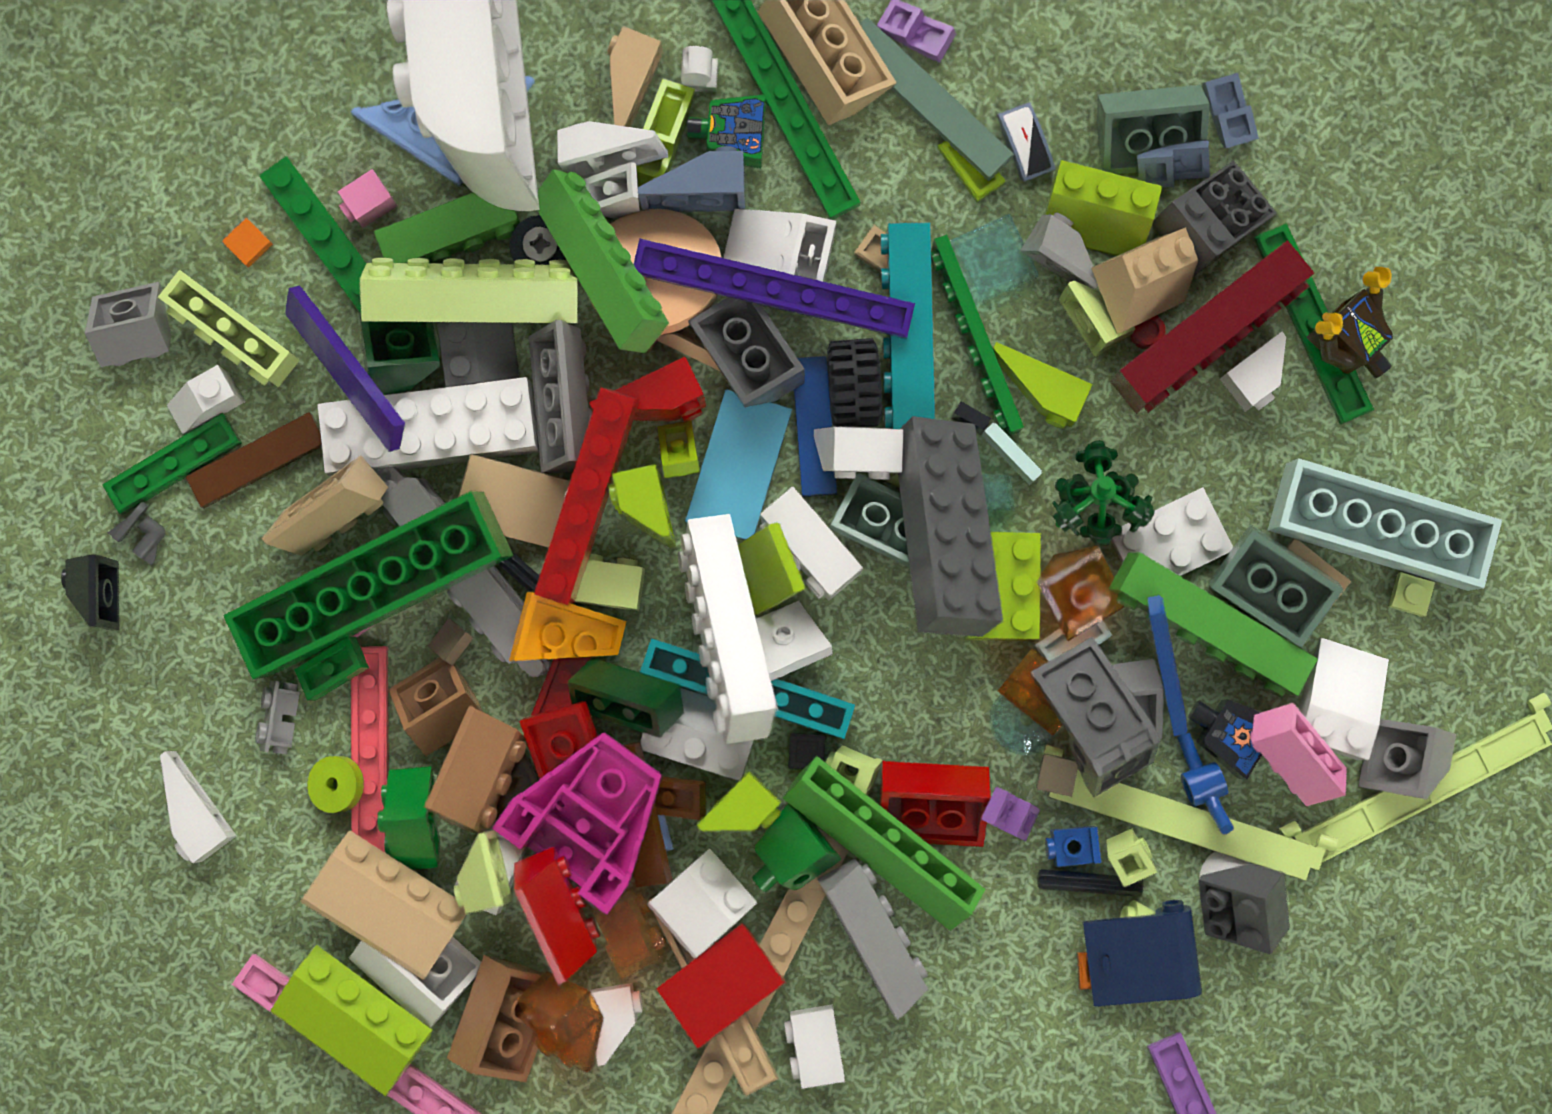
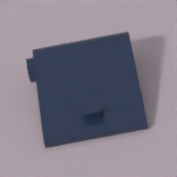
M1168 900L1161 903L1162 907L1156 909L1154 915L1083 921L1094 1007L1190 999L1202 994L1192 908L1190 906L1184 905L1182 900Z

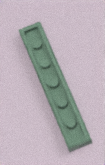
M866 17L860 25L896 81L895 86L891 90L981 175L990 181L1013 158L1014 153L877 25Z

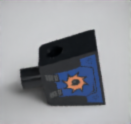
M1229 699L1221 700L1214 710L1198 700L1188 715V719L1204 728L1196 742L1235 777L1248 780L1262 756L1261 752H1257L1254 749L1250 739V733L1253 731L1254 715L1262 712Z

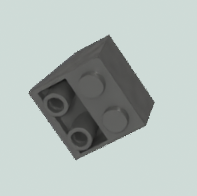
M1249 863L1201 875L1198 882L1205 935L1271 955L1290 928L1285 873Z

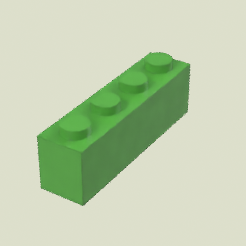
M473 192L373 232L383 257L393 259V263H408V259L425 258L429 260V263L443 264V260L452 259L451 255L463 250L465 253L475 252L484 247L483 242L493 238H497V240L510 238L520 220L516 210L497 207Z

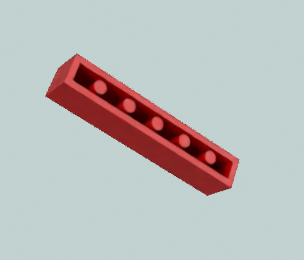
M600 387L534 595L567 606L575 602L610 495L608 485L614 482L613 474L617 473L640 399Z

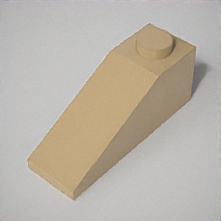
M623 26L619 36L614 35L612 37L607 54L610 56L614 125L632 127L663 50L660 40Z

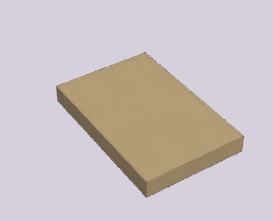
M470 454L458 497L470 491L484 492L505 537L549 548L570 480Z

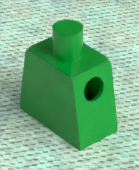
M788 803L755 845L754 850L765 865L752 876V879L764 892H768L777 882L795 891L833 867L842 858L816 825Z

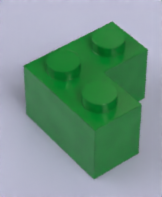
M431 766L389 770L387 785H382L381 788L384 810L378 812V828L380 832H385L386 835L384 840L385 853L411 870L436 868L439 863L440 836L435 814L424 807L435 784Z

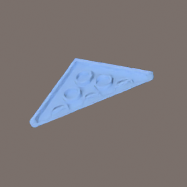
M525 76L527 92L535 82L531 76ZM399 100L383 102L377 106L356 107L352 109L351 113L354 117L457 186H461L463 183L462 179L434 138H424L422 136L414 106L403 108Z

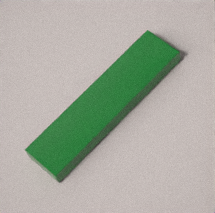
M221 413L105 482L102 486L118 513L124 515L136 508L141 502H146L186 476L239 446L242 442L226 415Z

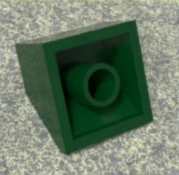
M360 317L365 371L383 395L406 393L440 367L433 322L362 321Z

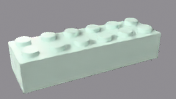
M1298 458L1285 465L1268 531L1470 591L1485 587L1502 520Z

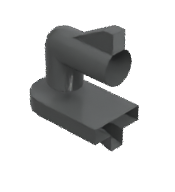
M141 502L128 518L107 533L117 542H121L149 506ZM148 516L137 526L146 534L132 552L152 565L156 559L158 544L165 535V529Z

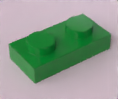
M348 636L294 670L307 701H316L364 672L369 666L357 638Z

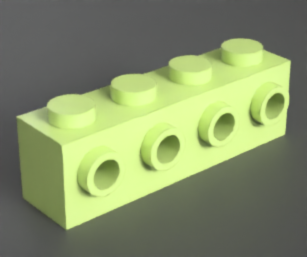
M181 270L176 273L158 296L159 299L170 306L166 311L181 324L189 320L197 326L193 333L209 345L214 340L224 347L220 352L237 366L241 361L245 362L251 367L248 374L264 386L270 381L279 388L300 361Z

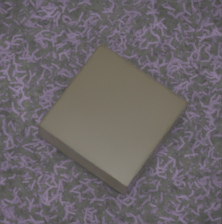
M449 618L428 647L453 666L474 637Z
M1043 753L1036 789L1072 797L1078 770L1076 761Z

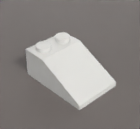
M1320 638L1314 656L1318 660L1307 679L1298 709L1334 753L1355 760H1369L1379 728L1389 660Z

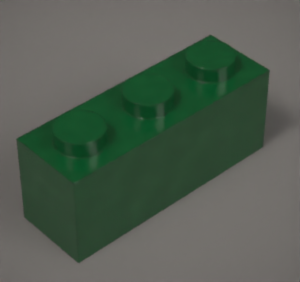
M591 658L567 681L572 705L586 701L591 716L659 738L684 714L679 684L595 658Z

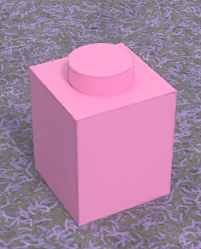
M373 169L337 191L344 201L339 207L350 223L357 220L362 228L397 207V204Z

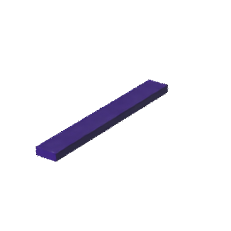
M639 238L634 260L635 268L645 278L904 339L908 337L915 303L641 238Z

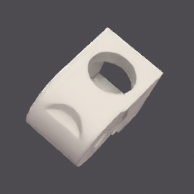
M689 46L683 49L682 85L695 88V91L716 92L718 59L712 58V50L701 46Z

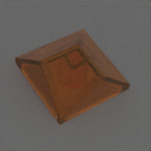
M1098 546L1054 554L1036 582L1068 642L1125 608V606L1116 601L1118 595L1108 590L1114 580V576Z

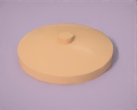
M666 209L641 210L625 215L610 224L615 229V235L623 248L629 252L633 264L639 238L721 257L718 244L709 230L696 219L677 211ZM645 278L646 286L653 297L661 304V310L669 321L668 326L660 335L672 333L689 326L688 321L709 309L718 296L713 293Z

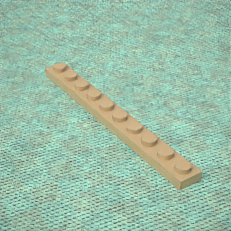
M819 828L820 832L842 860L802 888L795 891L788 888L759 944L782 977L786 973L825 897V893L817 879L840 867L848 853L845 847L821 828ZM775 992L746 1013L755 1031ZM716 1036L708 1042L672 1114H713L733 1075V1071Z

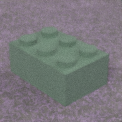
M1251 524L1209 581L1213 590L1301 648L1344 590L1338 581Z

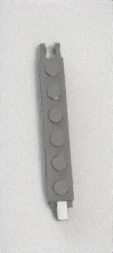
M386 467L375 471L388 486V489L381 498L385 507L383 513L395 526H402L445 504L426 479L409 478L396 467ZM495 566L449 588L447 593L450 599L457 606H463L471 616L469 618L470 624L481 635L485 634L492 642L491 650L502 662L507 661L508 664L517 662L526 671V674L528 673L532 677H539L548 673L551 663L549 659L509 661L524 602Z

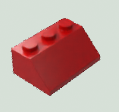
M882 761L879 805L928 844L984 847L987 822L981 820L991 799L989 767Z
M553 846L514 863V892L557 983L561 984L597 953L596 938L600 937V932L594 918L590 917L587 919L583 911V907H586L584 897L578 894L580 891L579 886L573 888L568 877L572 876V871L566 857H559Z

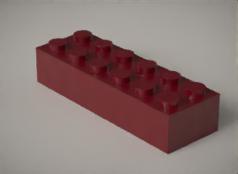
M1287 240L1119 370L1111 380L1112 385L1136 414L1142 409H1145L1148 413L1170 396V393L1167 391L1169 388L1172 387L1175 392L1178 391L1198 374L1195 368L1199 366L1202 370H1205L1226 352L1223 348L1225 345L1232 349L1254 330L1251 326L1253 323L1259 328L1271 319L1274 314L1282 309L1279 305L1280 302L1286 307L1310 287L1306 281L1314 274L1313 270Z

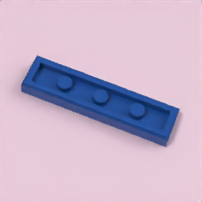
M826 356L798 358L805 369V383L794 389L802 497L837 495L835 471H823L814 439V429L832 427Z
M1160 595L1148 597L1149 617L1173 735H1186V732H1188L1186 712L1163 597L1161 598Z

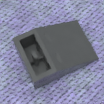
M1232 161L1171 202L1153 220L1152 226L1161 237L1186 227L1198 258L1194 277L1271 219L1277 212L1254 186L1244 171L1241 170L1235 161Z

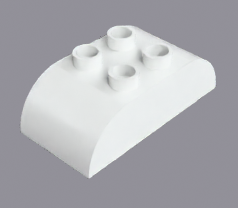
M388 0L387 13L392 34L396 42H406L408 62L394 64V85L402 107L414 106L422 136L424 138H434L464 184L483 200L508 210H540L517 0Z

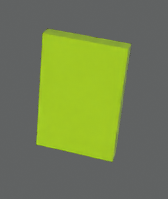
M778 522L767 525L737 545L754 616L766 612L805 590L804 583Z

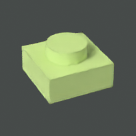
M1402 572L1397 573L1389 607L1421 617L1426 616L1435 582Z

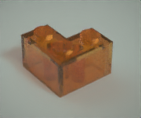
M633 889L624 892L607 915L597 907L592 910L608 943L605 949L621 980L661 959L665 952L663 949L664 945L667 944L658 925L652 927L646 916L650 912V908L641 892L635 895Z

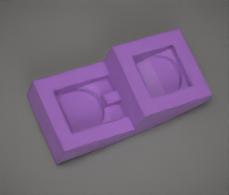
M891 0L877 24L888 37L939 63L956 35L954 27L926 17L921 8L900 0Z
M996 787L981 820L1026 841L1041 809Z

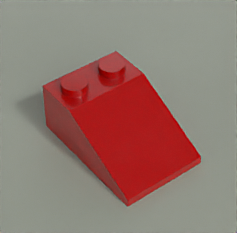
M686 357L678 359L614 390L640 399L633 421H677L682 418L684 422H688L699 417L703 413L701 409L707 406L704 393ZM597 399L589 402L592 410L594 409Z

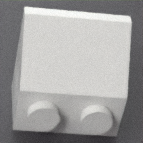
M849 427L814 429V439L823 471H835V478L856 479V472H869L868 479L890 480V473H902L903 430Z
M709 848L647 905L695 959L742 918L757 902Z

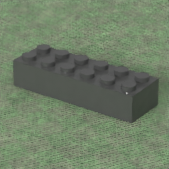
M912 416L900 428L903 430L902 473H898L918 632L982 637L1003 622L975 424Z

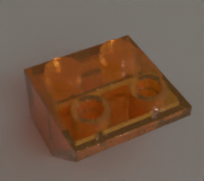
M547 971L516 999L523 1011L521 1018L537 1037L535 1044L545 1056L550 1057L552 1055L560 1059L568 1068L574 1066L588 1073L593 1067L604 1016L590 990L568 980L558 984L553 973Z

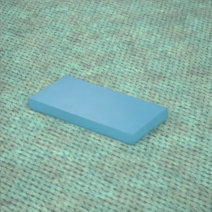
M725 389L687 513L686 523L689 519L730 514L736 538L746 540L755 534L792 413L791 408L771 402L744 407L735 392Z

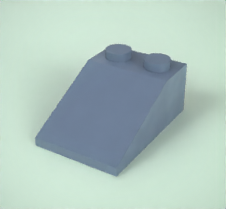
M730 146L718 147L716 151H708L638 187V196L642 210L666 209L677 212H711L745 209L743 151H737L736 148Z

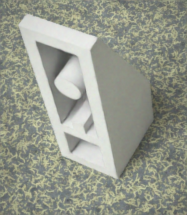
M591 121L557 130L558 164L564 172H575L583 179L630 162L636 163L637 166L668 157V151L656 132L652 130Z
M165 751L160 755L171 832L177 841L175 848L184 860H190L192 863L203 862L235 838L236 834L176 751Z

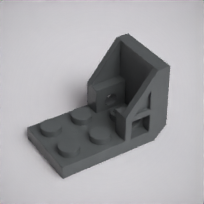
M1093 637L1031 672V678L1070 735V749L1084 783L1093 798L1154 763L1160 743L1154 725Z

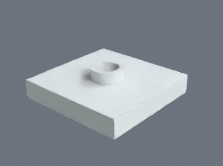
M799 601L755 619L770 681L832 655V645Z

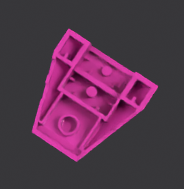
M604 732L557 768L543 776L531 787L513 798L492 829L520 850L529 847L535 853H539L554 846L558 856H565L572 871V876L569 878L582 887L578 894L607 915L630 883L662 774Z

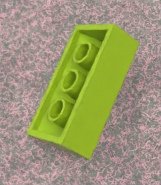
M318 945L313 948L293 973L270 1010L271 1013L385 1097L428 1042L432 1033V1029Z

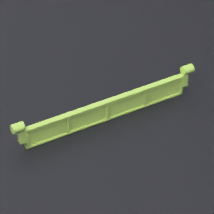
M1542 693L1528 700L1527 704L1532 714L1454 753L1450 770L1427 799L1380 791L1304 831H1301L1298 823L1293 821L1279 828V832L1282 836L1313 846L1316 845V840L1320 833L1337 838L1338 845L1335 852L1325 850L1323 863L1552 745L1546 732L1552 730V724L1544 711V708L1551 705L1550 699L1545 693Z
M1046 744L1043 753L1062 757L1063 749ZM1079 769L1077 770L1072 797L1052 792L1048 796L1240 860L1281 871L1286 875L1305 881L1307 880L1310 868L1320 869L1325 850L1335 852L1338 845L1337 838L1322 833L1318 835L1316 845L1313 846L1230 819L1234 829L1228 834H1221L1209 811L1123 783H1118L1093 798L1084 783Z

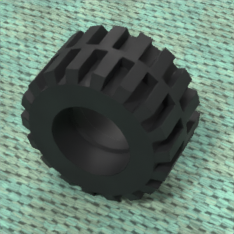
M874 339L830 341L827 348V367L833 425L835 427L849 428L879 426L882 419V390L879 353Z

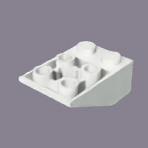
M735 209L724 258L824 282L836 231V221L802 213Z

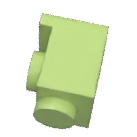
M842 745L836 752H830L825 763L868 796L873 788L883 760L877 757L876 759ZM847 764L858 768V773H850L847 769Z
M1129 829L1106 840L1108 858L1124 887L1157 873V869L1151 860L1152 853L1144 838L1138 839L1133 829Z

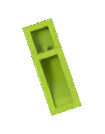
M662 79L643 129L656 132L668 151V157L637 165L638 187L671 171L689 115L695 88Z

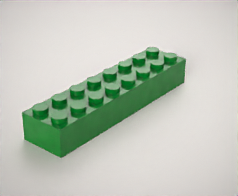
M470 491L223 616L252 680L270 677L335 645L344 638L353 636L514 555L485 493Z

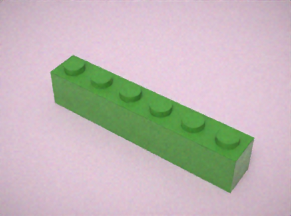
M553 169L538 189L540 210L537 211L618 348L646 353L669 324L661 310V304L653 297L646 286L645 278L635 268L630 259L629 252L623 248L616 237L615 229L602 214L599 203L593 199L587 190L585 180L575 172L567 173Z
M1130 552L1127 554L1108 589L1118 595L1116 601L1132 610L1138 607L1147 612L1148 614L1145 618L1149 621L1148 597L1160 595L1161 598L1163 597L1168 625L1177 630L1176 637L1191 645H1195L1196 642L1207 648L1205 651L1206 655L1222 663L1228 660L1236 665L1234 669L1236 673L1250 680H1254L1255 677L1265 682L1263 687L1265 690L1278 697L1283 698L1284 694L1298 696L1318 658L1141 552Z
M818 756L797 775L783 796L786 802L950 931L972 915L986 890Z

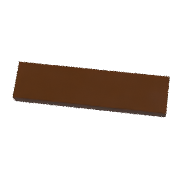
M308 412L186 476L200 507L205 509L321 448L320 428L312 413Z
M641 742L622 744L645 762ZM655 802L633 870L636 888L667 884L673 880Z

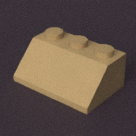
M1186 227L1149 241L1091 268L1117 334L1185 302L1198 263L1194 244L1189 237Z
M360 455L286 508L262 537V540L268 545L300 556L312 548L317 552L332 540L330 535L337 530L343 534L353 527L358 521L356 519L357 516L363 512L367 516L375 512L384 503L381 498L388 489V486Z

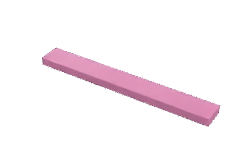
M252 954L231 985L270 1012L290 978L258 955ZM412 1064L409 1065L388 1093L389 1097L413 1114H481Z

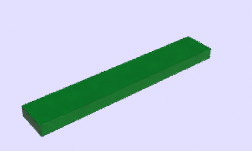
M1287 223L1253 238L1263 259L1287 240L1302 257ZM1311 276L1306 281L1310 287L1287 305L1286 310L1339 424L1342 425L1372 412L1374 408L1356 370L1347 374L1343 373L1339 368L1325 363L1322 360L1321 351L1306 337L1315 329L1319 321H1323V314L1329 313Z

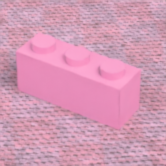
M1294 703L1254 715L1253 731L1250 733L1254 749L1257 752H1261L1270 763L1272 770L1284 779L1290 791L1296 794L1306 806L1346 796L1347 768Z

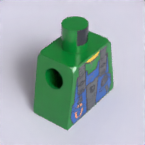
M766 95L711 100L709 104V118H688L687 138L707 139V152L716 151V148L723 146L734 147L737 151H743L745 166L761 169Z

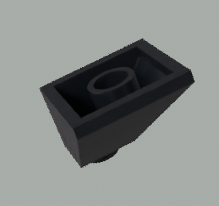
M96 554L66 559V568L61 573V583L63 588L66 589V596L90 627L112 631L119 630V561Z

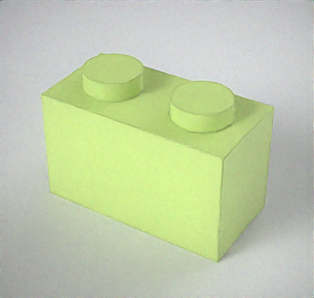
M590 554L574 603L639 611L645 570L643 567L637 566V560L617 558V563L603 562V556Z

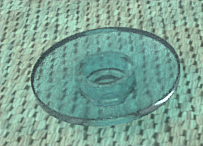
M1017 685L1005 690L997 697L990 712V727L997 742L1006 750L1019 755H1031L1043 751L1046 744L1050 745L1054 741L1060 727L1059 718L1039 688L1032 685ZM1023 713H1029L1033 718L1032 724L1028 727L1023 726L1020 722V717Z

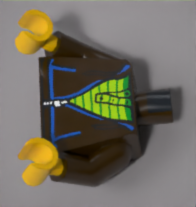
M1376 266L1373 272L1368 271L1365 273L1362 280L1364 285L1369 286V288L1363 289L1344 300L1331 313H1324L1322 316L1323 321H1319L1315 329L1306 336L1321 351L1322 360L1339 368L1343 373L1349 374L1365 366L1376 379L1392 367L1391 363L1381 352L1393 339V333L1386 323L1382 308L1384 291L1381 288H1386L1392 278L1389 268Z

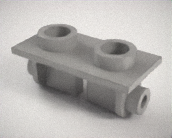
M270 681L269 688L264 687L261 697V708L266 709L264 723H258L255 742L260 744V751L268 752L269 745L274 746L273 753L287 754L288 747L292 748L295 723L283 722L282 716H296L300 692L297 691L298 684L283 682V688L278 689L279 682Z

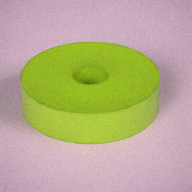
M328 756L320 759L312 767L308 776L307 789L309 797L313 804L323 812L341 813L352 809L359 802L364 789L361 769L352 759L345 756ZM335 779L338 782V787L336 790L333 786Z

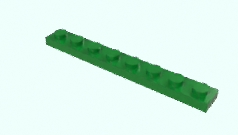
M710 0L761 95H766V104L828 219L834 220L859 207L861 202L752 1Z

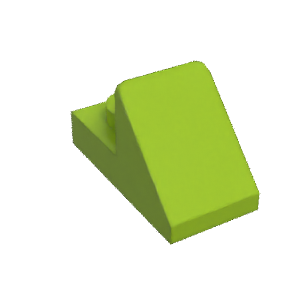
M692 421L657 426L664 477L671 478L699 473L700 466Z

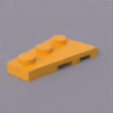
M527 592L509 661L618 655L627 621L573 604L567 606L534 595V592Z

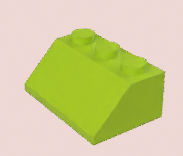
M1061 160L1055 172L1044 215L1051 214L1054 216L1055 213H1059L1073 222L1071 228L1080 233L1086 249L1118 256L1146 243L1155 217L1162 186Z
M656 465L614 473V484H610L608 487L612 505L618 510L619 515L624 514L628 522L667 547H676L663 481Z
M750 771L697 826L702 831L755 830L759 825L766 829L781 814V811L777 808L781 801Z

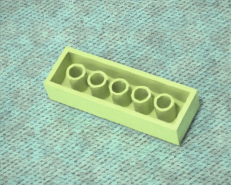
M374 258L372 263H366L360 277L362 321L551 323L555 320H563L567 323H577V277L567 260L549 261V265H535V261L528 259L515 260L514 264H500V261L496 259L479 260V264H464V260L453 258L443 260V264H430L429 260L425 258L408 259V263H393L391 258Z

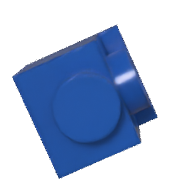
M1096 826L1050 830L1051 838H1045L1047 859H1053L1054 866L1101 863L1098 829ZM1072 840H1076L1079 843V850L1075 854H1071L1067 850V845Z

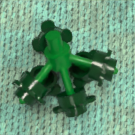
M1096 440L1088 444L1085 450L1078 451L1075 454L1077 462H1083L1087 472L1096 474L1097 479L1092 483V486H1089L1081 474H1074L1072 478L1067 480L1059 478L1055 483V489L1059 492L1061 501L1059 505L1055 501L1052 502V505L1057 510L1052 516L1056 521L1055 526L1061 528L1064 532L1071 529L1076 536L1081 535L1084 538H1090L1092 542L1099 546H1107L1114 536L1122 534V527L1116 524V520L1112 515L1106 513L1107 505L1112 506L1116 503L1125 508L1122 519L1131 524L1129 531L1135 533L1140 526L1146 527L1152 520L1155 513L1151 505L1153 497L1147 495L1143 499L1138 495L1134 496L1135 487L1139 484V479L1135 474L1130 473L1127 476L1118 475L1117 472L1111 471L1104 476V472L1111 468L1112 460L1118 457L1116 449H1110L1105 446L1104 441ZM1092 503L1099 505L1098 513L1088 517L1087 526H1082L1079 533L1076 528L1084 523L1079 513Z

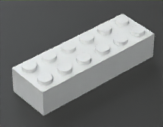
M527 377L384 395L405 422L400 449L388 452L350 400L318 404L325 473L329 476L334 475L360 455L376 471L386 467L406 470L468 462L470 454L491 459L539 452L533 388Z
M730 514L689 519L686 534H681L682 551L678 552V563L680 571L686 572L688 582H685L687 602L693 603L695 613L692 614L694 634H700L703 644L699 646L700 662L702 667L708 666L710 678L706 679L709 699H715L717 710L714 711L717 733H723L725 745L768 738L777 707Z

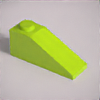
M996 342L993 350L999 366L1038 413L1046 416L1045 421L1060 429H1064L1065 426L1072 427L1078 419L1093 384Z

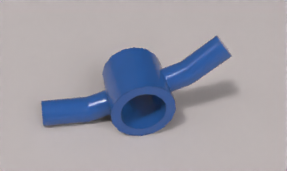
M1190 732L1186 733V735L1177 736L1184 758L1190 771L1181 774L1182 785L1189 802L1193 807L1205 803L1221 834L1230 833L1234 826L1219 800L1220 797L1228 795V787L1220 767L1216 762L1203 766Z

